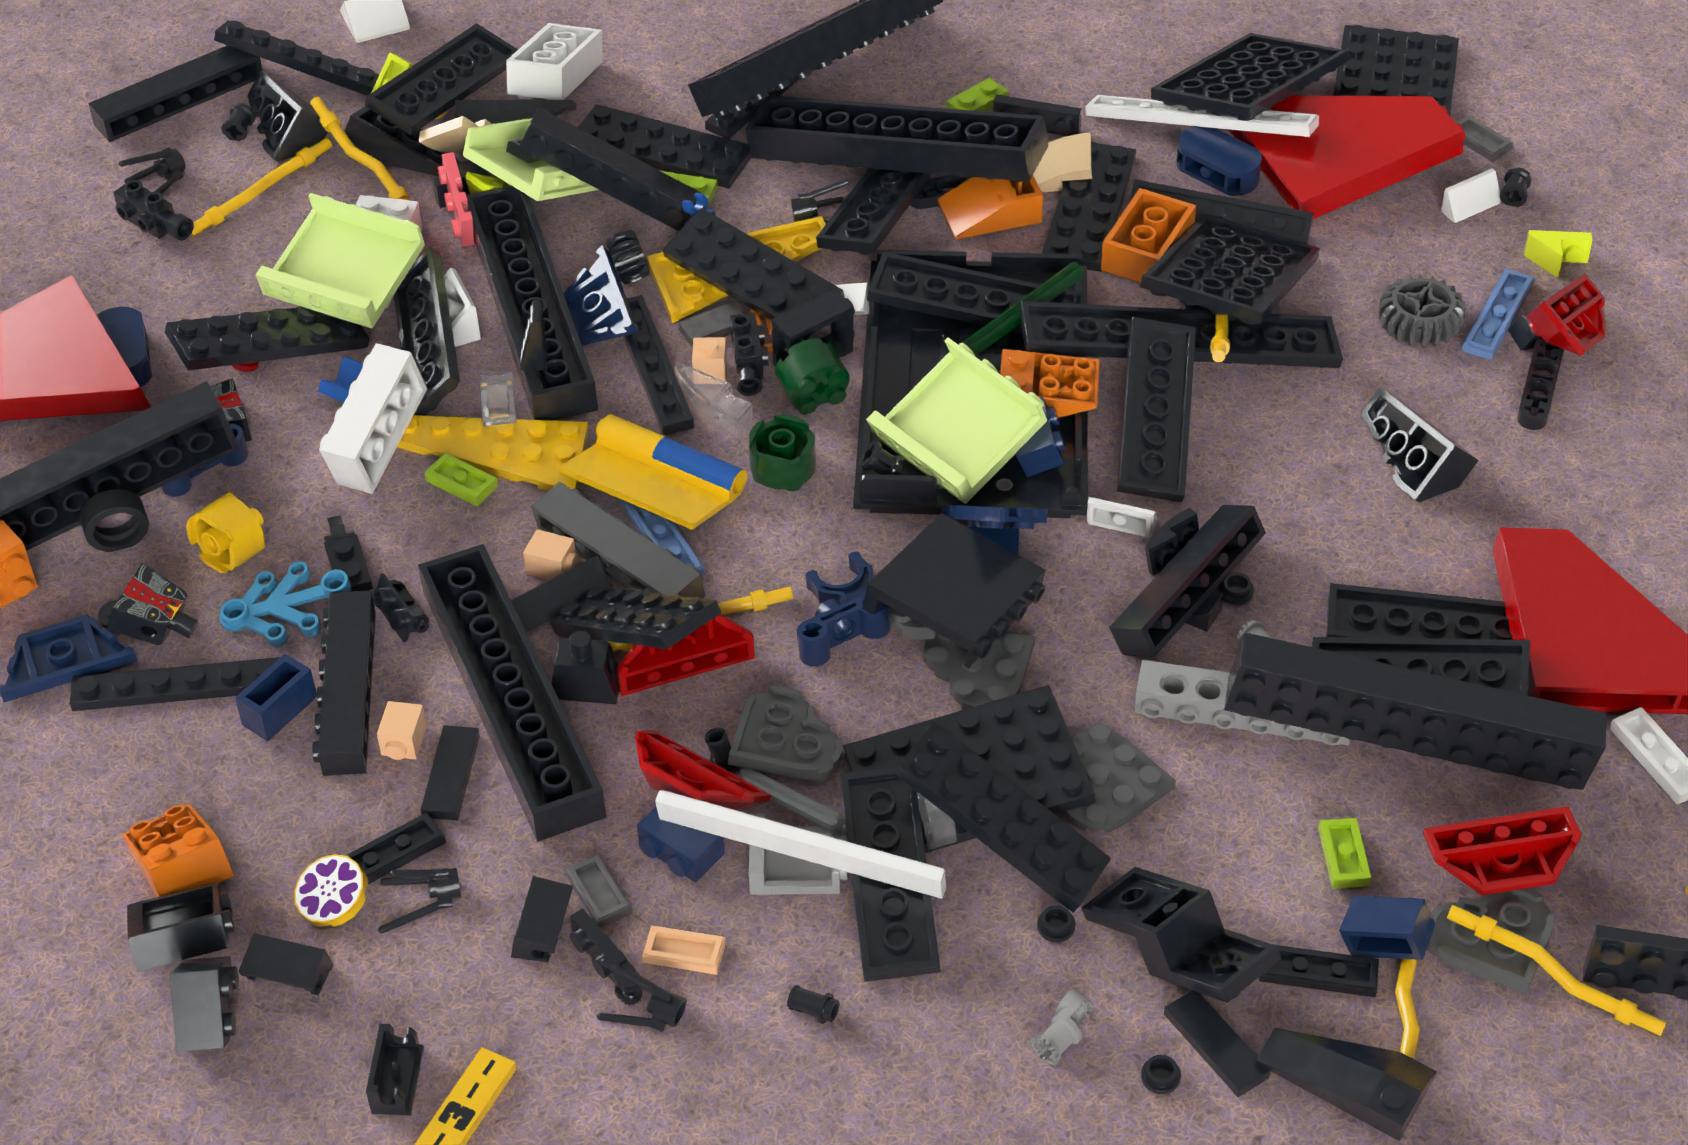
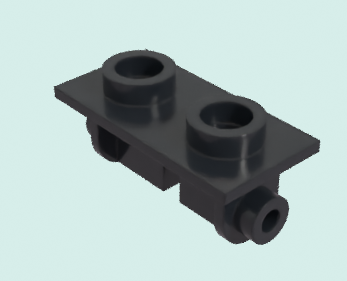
M381 573L377 588L373 594L374 603L384 614L391 628L396 631L403 643L407 642L410 632L417 631L418 633H423L429 628V618L418 605H414L415 600L403 582L397 580L389 581L386 575Z

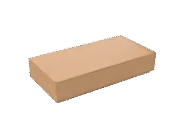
M651 925L642 960L643 963L717 975L726 945V938Z

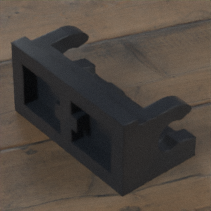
M536 876L532 877L514 936L511 958L549 962L550 955L547 953L555 952L572 894V885Z
M254 933L240 966L239 973L249 980L255 981L257 977L304 988L305 991H310L311 994L319 996L334 964L325 949Z
M379 1024L366 1088L372 1114L411 1116L424 1046L419 1045L416 1031L411 1027L407 1028L406 1037H398L394 1034L391 1024Z

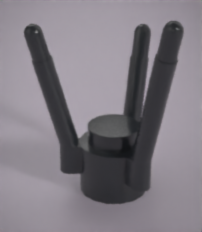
M168 147L159 152L119 161L118 164L123 167L157 159L154 161L153 166L126 178L124 182L139 180L157 172L160 177H168L154 191L162 194L175 181L183 177L181 171L186 168L185 161L180 152Z
M845 179L809 193L798 194V198L791 199L794 222L817 217V208L843 202V197L816 201L815 197L849 185L850 180Z
M457 868L391 870L390 876L394 878H382L380 880L381 885L428 884L429 897H437L438 901L382 925L378 931L379 933H385L436 910L452 907V898L461 897Z
M605 957L601 959L602 965L652 994L647 1006V1012L652 1014V1018L598 1013V1020L646 1026L663 1032L666 1024L672 1027L677 1026L686 1008V998L660 988L649 980L639 977Z

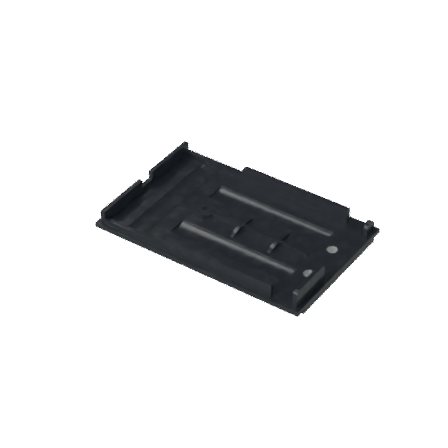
M877 250V261H871L869 287L883 251L1042 285L1072 262H1077L1081 266L1082 254L992 252L991 262L967 261V252ZM1083 266V278L1066 289L1064 303L1087 304V266ZM869 301L853 509H870V513L940 515L942 513V505L1047 509V518H1071V515H1087L1088 411L1059 418L1060 425L1056 426V431H1061L1066 444V449L1062 450L1065 464L1027 477L1015 453L966 504L942 486L937 488L940 485L937 483L936 477L927 476L904 458L902 469L898 475H880L869 467H861L859 465L861 455L873 441L881 443V448L894 457L900 456L875 437L866 419L875 410L885 417L949 353L945 343L947 338L959 345L984 327L983 325ZM1009 331L978 354L976 358L980 361L983 359L988 360L999 373L1003 349L1025 351L1023 334ZM878 460L881 464H885L882 460Z

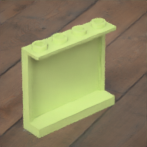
M532 118L468 128L463 156L536 201L599 190L543 160L527 163L506 152L509 141L523 138Z
M310 193L308 197L312 210L273 269L261 266L256 273L263 295L373 328L425 246L420 227L409 220L403 221L382 212L376 213L355 204H346L328 196Z
M947 338L945 343L949 353L885 417L875 410L866 420L876 438L927 476L936 477L937 483L966 504L1048 420L1042 408L1044 403L1033 392L1025 393L1009 375L1003 377L988 360L983 359L980 361L976 358L973 351L964 343L958 345Z

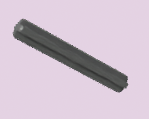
M742 767L740 769L738 777L771 794L770 801L834 834L842 832L843 826L846 824V817L751 768Z

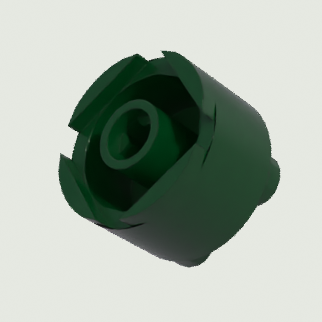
M818 338L804 340L788 350L789 356L784 361L780 358L777 362L775 375L790 402L798 409L800 414L812 413L818 405L827 402L832 405L839 404L846 398L845 390L848 387L850 376L830 342L826 344Z
M776 415L773 421L764 423L763 419L753 426L749 433L750 469L753 480L769 488L797 491L813 476L816 469L815 435L809 429V424L805 420L792 415Z

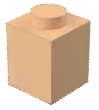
M698 337L693 339L692 365L694 386H726V337Z
M538 529L523 552L526 575L550 580L579 564V554H576L573 538Z
M387 702L377 732L381 756H388L395 760L403 758L417 759L427 728L423 705Z

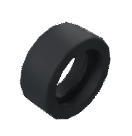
M113 489L98 493L87 500L80 513V522L88 544L100 551L114 552L132 547L139 543L148 532L149 521L142 500L135 493L127 490ZM126 513L133 515L129 521L114 528L96 526L99 521L113 514Z

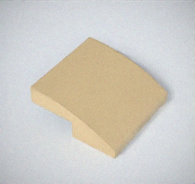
M461 116L420 131L419 142L440 152L461 153L464 151L468 128L491 125L492 123L486 119L473 123L466 117Z
M1090 132L1063 137L1048 143V148L1033 174L1041 192L1062 191L1063 181L1092 179Z

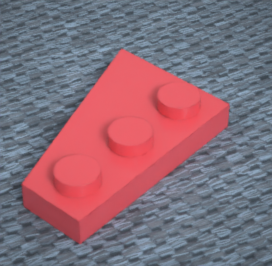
M454 152L442 154L443 166L438 167V174L441 185L447 184L449 193H444L447 210L453 211L455 220H451L454 238L460 237L462 247L474 245L473 218L471 211L469 212L466 194L461 192L463 191V186Z

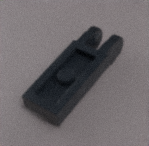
M583 908L571 915L572 933H570V939L574 947L580 953L586 951L592 957V964L596 972L602 978L608 976L615 983V995L618 999H621V1002L629 1006L631 1004L634 1006L635 1003L638 1004V1001H641L642 989L602 965L601 959L605 957L639 976V973H636V969Z

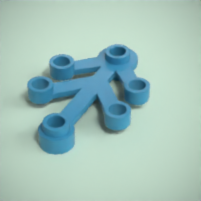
M297 561L289 566L287 575L279 585L272 572L262 571L257 574L254 580L255 583L242 599H231L222 605L219 620L222 627L227 631L237 632L247 628L265 636L271 646L279 647L288 640V634L284 626L280 623L270 624L257 617L270 614L298 626L306 637L316 636L322 629L317 615L313 613L305 614L292 607L329 598L330 593L350 592L351 583L344 571L331 570L322 577L321 585L290 593L296 585L308 582L311 577L307 564ZM303 571L301 574L295 575L297 572ZM271 593L266 601L256 603L262 594ZM314 623L312 626L306 627L308 624ZM280 633L278 636L272 637L274 634Z

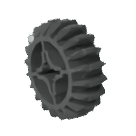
M1420 274L1418 278L1408 275L1405 281L1397 279L1395 284H1388L1387 289L1383 292V296H1381L1378 313L1379 319L1382 322V328L1388 330L1389 336L1397 335L1398 342L1407 339L1410 346L1415 342H1420L1424 348L1427 342L1437 347L1440 341L1448 343L1451 337L1455 338L1464 324L1466 308L1465 302L1462 300V294L1456 292L1455 286H1446L1445 280L1438 282L1434 280V276L1426 279Z

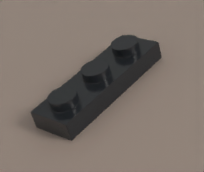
M997 94L993 101V112L1044 116L1047 133L1063 136L1080 134L1082 108Z

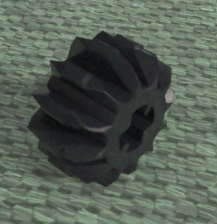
M632 230L621 231L607 238L606 245L622 283L625 285L631 282L636 283L641 281L642 278L649 276V266L635 232Z

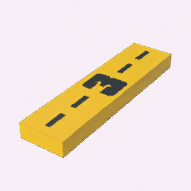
M481 1047L414 1145H466L517 1070L515 1061Z

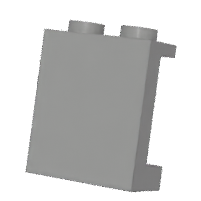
M750 813V815L766 819L765 813ZM821 826L797 827L848 842L846 828H843L842 832L834 834ZM749 844L748 875L750 895L840 894V880H847V872Z

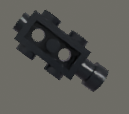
M130 180L113 192L116 201L115 209L118 215L123 220H128L137 225L143 232H148L158 239L169 234L180 241L186 240L191 235L194 228L193 221L183 214H175L172 203L163 199V195L160 192H151L143 187L141 181Z
M755 313L730 315L731 339L737 371V390L744 396H753L758 394L763 388V366H769L767 346L761 347L760 345L765 344L763 325L757 326Z

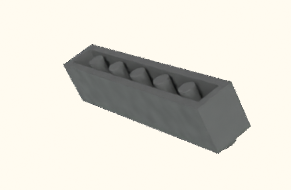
M559 482L531 505L537 527L546 532L573 538L576 554H579L585 560L598 555L607 575L629 590H641L645 593L660 592L663 595L679 594L682 597L698 596L700 599L706 596L702 583L703 576L695 566L684 564L678 560L669 549L663 550L654 544L652 539L646 534L642 533L640 535L631 529L623 519H616L611 516L599 503L593 504L576 488L570 489Z

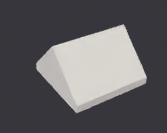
M402 0L344 1L340 8V12L356 43L410 29Z
M450 268L444 275L454 345L457 347L480 340L481 337L476 307L457 271Z

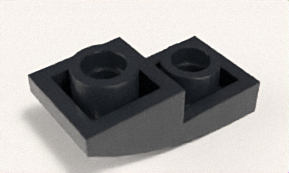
M1187 508L1167 521L1147 542L1145 551L1149 573L1152 576L1161 572L1199 531L1197 513L1191 508Z

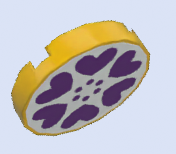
M333 854L321 857L310 864L300 875L294 889V903L300 915L316 927L340 926L355 917L363 907L367 897L365 891L366 886L368 887V878L363 868L348 856Z

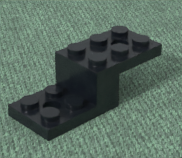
M1138 867L1132 868L1081 907L1086 920L1134 936L1150 975L1226 1003L1238 997L1242 990L1257 978L1265 975L1268 969L1281 960L1276 945L1224 929L1210 890Z

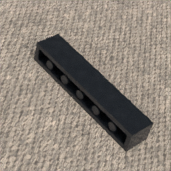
M227 45L88 103L94 126L108 142H112L254 82L260 71H263L260 57Z
M539 107L518 147L677 231H680L685 226V222L691 218L690 214L683 210L682 201H692L695 206L696 199L694 194L696 192L701 193Z
M1222 505L1113 622L1109 628L1122 654L1155 657L1262 539L1266 532L1254 506Z
M372 590L330 593L329 607L323 608L324 627L327 628V633L321 634L322 653L325 654V659L319 660L320 680L323 681V686L317 687V704L321 708V713L315 714L316 735H319V741H313L312 746L314 763H320L323 776L363 774L367 771L376 609Z

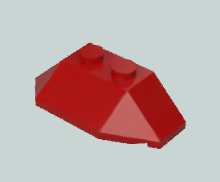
M1584 273L1541 303L1526 318L1530 322L1532 331L1537 336L1542 337L1547 343L1581 356L1605 338V315L1602 309L1605 306V297Z
M719 614L668 649L632 645L617 669L621 697L754 659V636L748 629L723 614Z
M637 731L635 741L640 768L649 786L657 791L665 790L740 812L770 801L771 794L658 731Z
M1569 806L1423 829V835L1434 862L1480 895L1555 884L1582 836Z

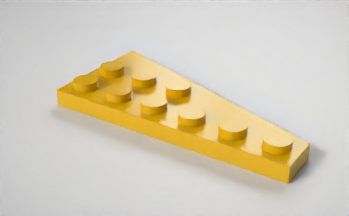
M822 216L746 234L797 262L823 249L817 247L816 237L826 224ZM663 252L646 256L650 273L672 324L729 296L665 258Z
M413 415L397 447L422 455L433 454L441 457L444 453H447L490 475L514 482L525 481L537 485L538 489L549 491L559 482L570 489L576 488L578 490L579 481L558 471L559 466L585 451L589 428L588 422Z

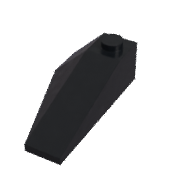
M260 71L247 96L256 117H260L261 123L257 126L260 134H265L266 137L262 142L263 149L274 160L279 162L295 156L296 152L304 147L310 148L323 140L328 132L321 125L320 117L314 108L266 72Z
M455 100V119L464 116L473 123L484 119L492 124L533 118L538 107L558 116L576 110V103L573 100Z
M366 106L350 115L345 133L356 148L376 158L383 164L439 177L438 167L443 166L442 154L446 153L429 148L419 142L420 131H423V129L409 135Z
M1382 387L1377 390L1361 412L1373 439L1381 442L1385 453L1382 454L1385 463L1392 464L1396 472L1392 476L1396 485L1417 502H1422L1459 488L1479 461Z
M1280 1028L1273 1029L1255 1062L1398 1141L1401 1140L1437 1074V1071L1402 1052Z

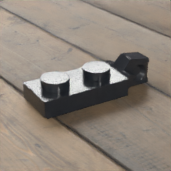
M341 515L327 518L331 535L324 537V546L331 570H342L347 574L351 583L350 592L373 589L363 552L354 529L345 531Z

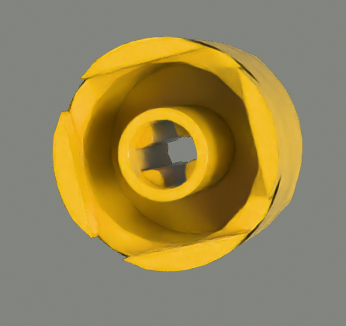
M230 492L225 493L187 520L186 530L191 545L193 546L197 543L202 550V553L198 556L206 565L219 573H227L229 570L236 569L265 548L264 534L261 528L264 520L261 513L255 508L249 509Z

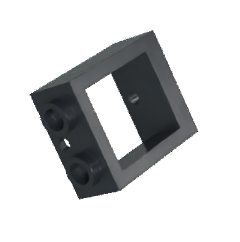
M833 289L773 318V365L776 367L780 358L784 361L789 356L788 350L801 342L802 337L831 324V333L820 338L822 342L826 344L830 342L840 358L853 352V338L855 337L853 315L855 314V309L852 302L848 298H844L836 289Z
M218 882L127 905L128 941L137 972L230 948L228 933L235 932L232 920L233 911L228 893L221 895Z

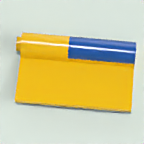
M613 414L607 415L598 422L595 430L597 435L596 444L559 466L558 471L563 475L691 530L736 500L744 490L747 481L746 470Z

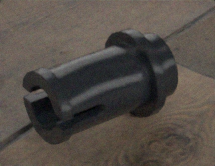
M723 728L709 730L704 740L711 753L710 761L729 772L732 771L736 766L728 764L731 745L727 732Z
M798 985L791 989L787 1000L789 1010H795L816 1017L818 1022L822 1024L826 1023V1021L833 1022L840 1006L839 1000L834 999L833 994L826 993L822 995L801 988Z

